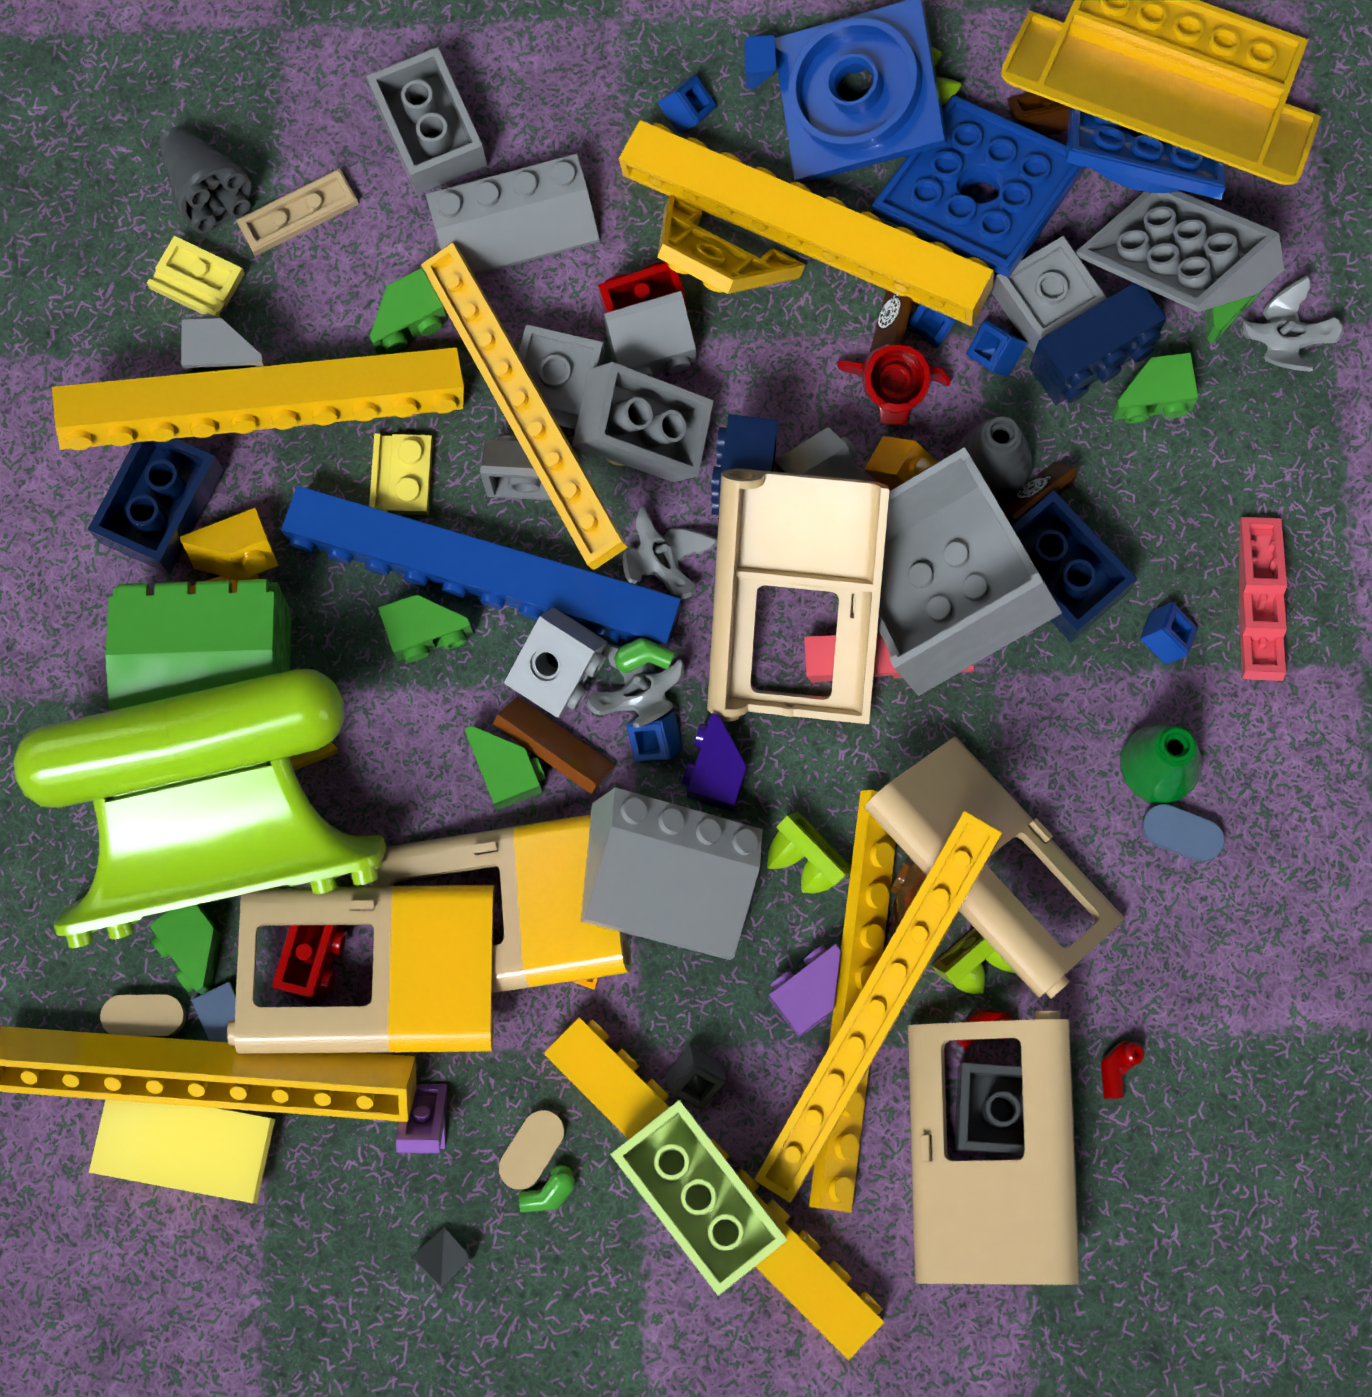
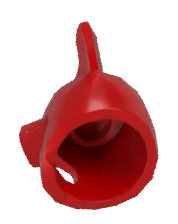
M885 344L872 351L864 362L846 359L839 360L836 363L840 370L861 376L864 392L878 407L880 422L888 425H903L907 423L910 409L923 401L928 393L930 381H936L945 386H949L951 382L941 367L929 365L922 352L907 344Z

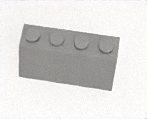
M577 154L425 194L441 250L453 242L461 251L474 276L600 242L587 186Z

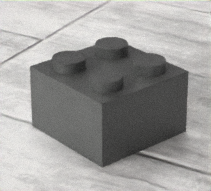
M961 1063L958 1066L954 1152L1024 1156L1022 1067Z

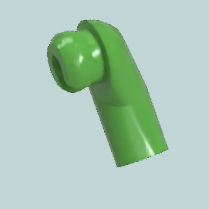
M639 638L620 647L615 653L614 660L617 669L623 673H630L648 662L668 670L676 651L648 639Z
M557 1165L550 1171L551 1177L541 1190L519 1191L520 1212L549 1211L560 1208L574 1190L575 1179L573 1178L572 1169L566 1165Z

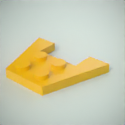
M669 195L664 208L657 258L667 262L669 268L680 274H690L703 281V285L708 289L719 293L725 292L726 294L801 277L806 264L775 248L770 249L759 258L698 226L703 215L701 210Z

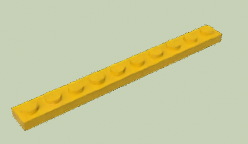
M452 242L422 263L421 266L586 564L592 570H595L628 548L461 251Z
M874 790L860 791L829 1047L883 954L896 842L864 808L868 801L878 793V791ZM869 1069L814 1163L809 1207L852 1213Z
M967 810L963 812L754 1179L756 1182L789 1203L794 1200L1001 839L1003 831Z

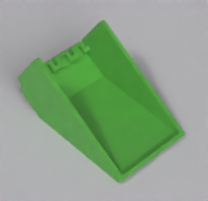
M268 579L238 580L237 593H232L231 580L197 581L196 594H191L189 581L157 582L154 587V595H150L148 583L118 584L117 588H113V597L108 598L105 658L109 711L290 671L291 610L278 582L269 583Z

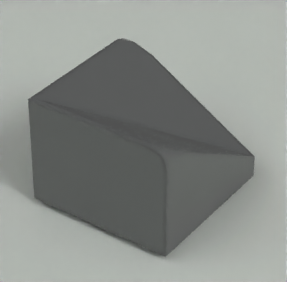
M692 1045L684 1051L666 1074L668 1092L701 1110L705 1108L727 1082L723 1063Z
M445 1227L412 1257L414 1262L441 1289L445 1288L474 1258Z

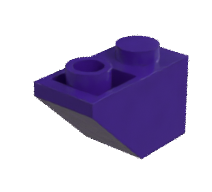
M711 714L708 725L701 723L699 726L694 747L700 748L696 763L688 762L682 785L688 787L687 798L735 812L746 776L747 766L721 718L718 715Z

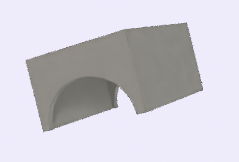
M965 447L889 491L878 630L891 655L889 659L894 669L918 696L1062 614V611Z

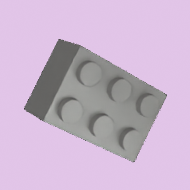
M438 47L366 76L373 100L416 195L487 166L483 145Z
M614 362L591 368L587 372L572 446L671 482L698 477L714 400Z

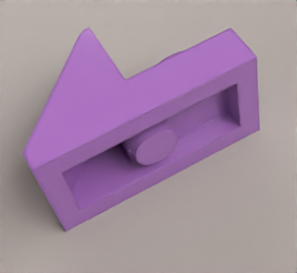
M417 1083L408 1122L399 1121L396 1135L397 1153H440V1149H445L447 1084Z

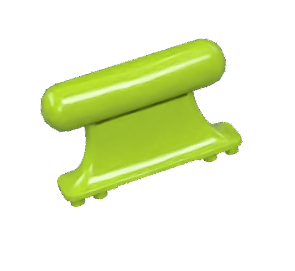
M295 669L46 725L28 732L19 742L14 758L15 780L24 796L41 807L61 808L93 801L97 817L99 855L93 882L82 899L67 905L54 922L56 935L66 936L69 948H79L94 941L92 933L105 927L110 939H120L129 936L134 932L132 924L140 921L143 916L287 884L294 886L310 882L313 894H323L337 888L335 878L351 873L354 885H364L377 880L376 869L382 867V859L386 851L383 836L351 835L331 826L309 802L298 782L289 756L323 748L331 744L341 732L345 719L344 701L334 681L318 670Z

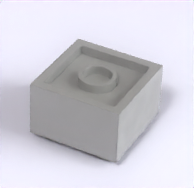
M1064 236L1020 261L1009 278L998 274L992 291L993 296L1024 341L1027 342L1033 354L1040 339L1107 299Z
M526 324L518 354L557 423L560 426L576 429L588 369L604 365V344L601 341Z

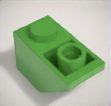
M422 268L386 286L370 333V339L377 355L385 352L387 354H394L402 350L407 345V341L420 334L422 336L432 335L442 327V323L448 321L444 307Z
M1191 353L1150 358L1118 399L1112 412L1113 420L1125 419L1126 423H1139L1147 420L1151 415L1164 414V417L1169 419L1187 415L1188 411L1193 409L1198 400Z
M417 594L378 607L397 661L405 659L407 663L422 660L429 655V650L444 646V649L457 648L467 642V637L474 635L468 618Z
M201 904L167 911L149 925L156 935L151 939V942L164 959L171 956L180 969L175 971L174 974L188 992L195 989L196 992L202 995L211 991L221 932Z

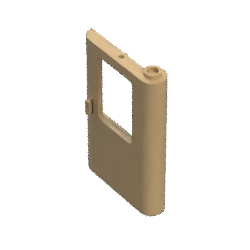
M956 736L889 782L864 807L926 876L963 812L967 810L1004 832L991 855L1015 837L1020 838L1093 916L1095 924L1070 947L1064 948L1048 933L986 864L960 908L959 912L1038 998L1046 993L1052 999L1070 982L1065 974L1125 920L1124 916L1051 839L1053 835L1037 818L1032 819Z
M1036 1011L1035 1019L908 1025L915 1283L1080 1284L1070 1020L1061 1019V1011ZM1018 1039L1021 1043L1024 1156L1019 1160H951L947 1154L944 1047L946 1043L952 1040ZM931 1135H932V1157H931Z

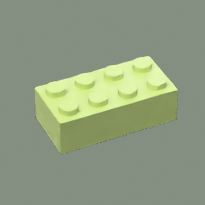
M680 1100L611 1153V1156L718 1296L787 1241L786 1237Z

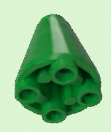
M1154 723L1141 727L1128 738L1120 752V770L1125 784L1144 802L1148 804H1168L1183 799L1195 788L1202 775L1203 759L1194 736L1188 730L1173 724Z

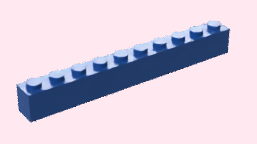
M297 486L281 529L286 539L290 541L289 545L296 550L312 553L313 549L328 552V558L343 564H350L351 560L366 564L365 568L371 572L385 576L389 574V571L404 575L403 579L421 587H426L427 582L442 586L441 590L444 593L454 597L464 598L465 594L480 597L482 604L494 609H503L504 605L519 609L518 614L531 620L537 621L539 616L554 607L585 628L595 631L598 636L609 643H618L619 639L632 642L639 638H645L669 648L682 608L681 598L300 486Z

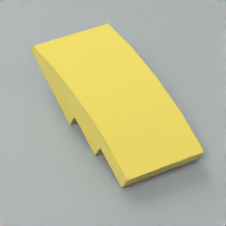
M105 1100L89 1173L257 1204L275 1119L211 1107Z

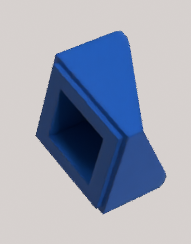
M775 35L747 36L744 39L745 80L748 89H755L776 71Z
M696 74L676 85L657 102L679 133H683L697 125L717 107Z
M984 320L966 355L991 372L1007 377L1011 374L1027 342L1003 326Z
M1170 602L1150 612L1140 640L1164 664H1170L1188 656L1198 627L1173 602Z
M668 711L653 722L638 728L633 726V722L639 715L626 724L635 762L669 760L682 751L683 747L674 711Z

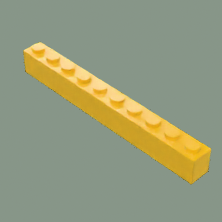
M640 120L618 158L623 176L665 195H672L695 208L897 295L907 296L918 304L973 327L993 288L994 270L990 269L984 261L978 258H964L953 253L952 249L945 244L939 242L931 244L918 238L914 232L907 228H894L882 223L872 213H858L847 208L842 201L834 197L823 198L811 193L809 188L799 182H785L776 178L766 168H752L743 164L733 154L727 152L719 154L708 149L704 143L695 138L689 137L684 139L679 137L662 124L653 123L651 125Z
M457 348L55 386L52 387L55 428L60 450H85L95 446H126L130 443L145 441L166 442L174 438L184 437L206 438L214 434L234 432L246 434L254 430L273 428L286 430L294 426L312 424L326 426L342 421L357 420L365 422L374 418L391 416L404 418L421 413L437 412L444 414L453 410L463 409L464 384Z
M579 1017L543 1054L629 1140L670 1108L664 1102L669 1095L652 1078L645 1083L635 1073L639 1065L623 1049L616 1054L605 1043L610 1036L593 1019L586 1024ZM711 1138V1142L727 1160L729 1155ZM741 1169L737 1173L738 1177L787 1239L784 1244L755 1267L847 1360H850L885 1323L878 1316L883 1308L865 1291L858 1296L847 1285L852 1279L851 1276L834 1260L827 1265L816 1254L821 1248L820 1245L804 1230L797 1235L785 1223L790 1218L788 1213L773 1199L766 1204L755 1193L760 1186L747 1172Z
M0 1027V1092L408 1122L417 1089L415 1056L365 1052L237 1054L235 1045H229L228 1042Z

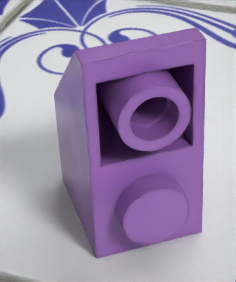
M836 944L828 950L824 945H821L804 958V962L807 964L805 968L795 975L789 970L770 985L774 991L769 994L768 999L798 1038H801L833 1012L841 952Z

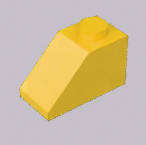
M256 508L180 536L181 543L193 568L243 580L279 566Z

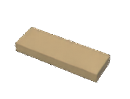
M339 168L236 221L253 254L257 256L359 204Z

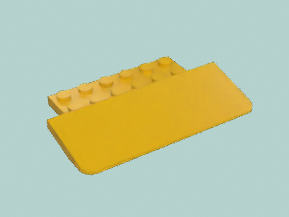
M1074 0L1065 22L1029 10L1001 69V77L1011 86L1282 185H1293L1299 181L1321 119L1320 115L1285 103L1308 39L1200 0Z

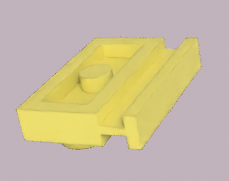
M174 236L158 262L155 274L152 279L149 278L147 281V285L151 290L194 311L220 318L224 306L227 307L245 273L241 267Z
M374 433L369 507L398 515L428 516L433 450L432 435L392 434V436H381V434Z

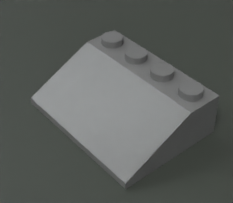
M1180 191L1172 193H1142L1076 251L1079 258L1197 312L1256 295L1285 270L1278 232Z
M616 787L592 803L581 922L727 960L733 959L760 869L762 829Z

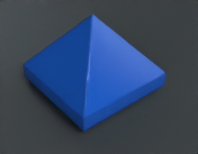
M920 304L909 320L908 325L935 348H938L957 320Z

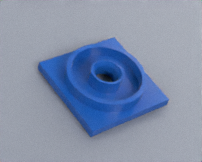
M906 0L775 38L777 69L794 180L803 184L948 145L923 0ZM864 70L871 73L872 85L866 95L855 101H847L839 97L838 86L847 74H857Z
M952 95L942 109L948 145L908 155L872 204V214L900 227L907 228L931 242L945 244L953 252L967 259L970 257L978 258L984 261L990 269L1009 278L1086 167L1066 162V145ZM975 184L990 185L999 192V196L995 200L981 204L975 203L969 196L961 194L965 188Z
M1069 107L1066 147L1067 163L1094 169L1105 178L1117 184L1139 191L1172 193L1182 190L1221 200L1226 189L1224 163Z

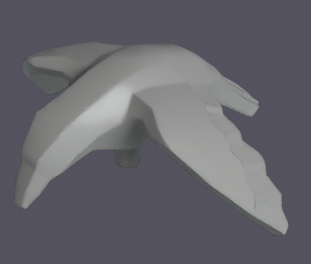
M1305 276L1292 283L1264 307L1263 314L1267 320L1266 324L1250 321L1243 322L1242 333L1246 339L1266 343L1267 351L1264 355L1266 362L1279 367L1310 372L1313 371V365L1308 360L1300 357V349L1313 344L1337 343L1338 340H1341L1344 334V326L1335 317L1316 324L1299 322L1297 313L1299 305L1306 299L1311 287V278L1309 276Z
M641 506L636 516V528L640 537V546L637 548L628 547L623 553V568L627 581L635 585L641 581V577L644 575H654L666 585L672 596L681 599L690 598L696 592V584L682 574L678 564L686 556H690L693 553L703 554L705 551L713 549L717 545V538L693 529L676 527L669 529L662 536L655 529L646 508Z
M606 644L603 655L607 658L610 665L617 669L614 657L621 646ZM679 659L668 670L660 673H655V665L649 662L630 673L620 671L624 677L625 686L613 692H592L588 696L587 706L589 710L598 715H605L616 711L635 710L639 715L633 722L635 728L651 723L673 708L672 702L666 699L665 692L682 681L685 674L683 662Z

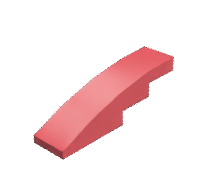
M1241 517L1239 622L1242 679L1283 681L1286 675L1284 635L1287 625L1284 593L1287 588L1282 518Z

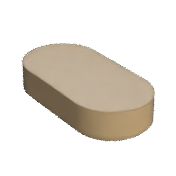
M116 995L107 1000L103 1005L100 1020L103 1028L109 1034L159 1038L171 1037L183 1028L186 1022V1010L178 999L170 995Z
M541 1110L532 1113L524 1121L499 1163L500 1177L507 1186L516 1190H525L538 1182L564 1140V1125L557 1115L550 1111Z

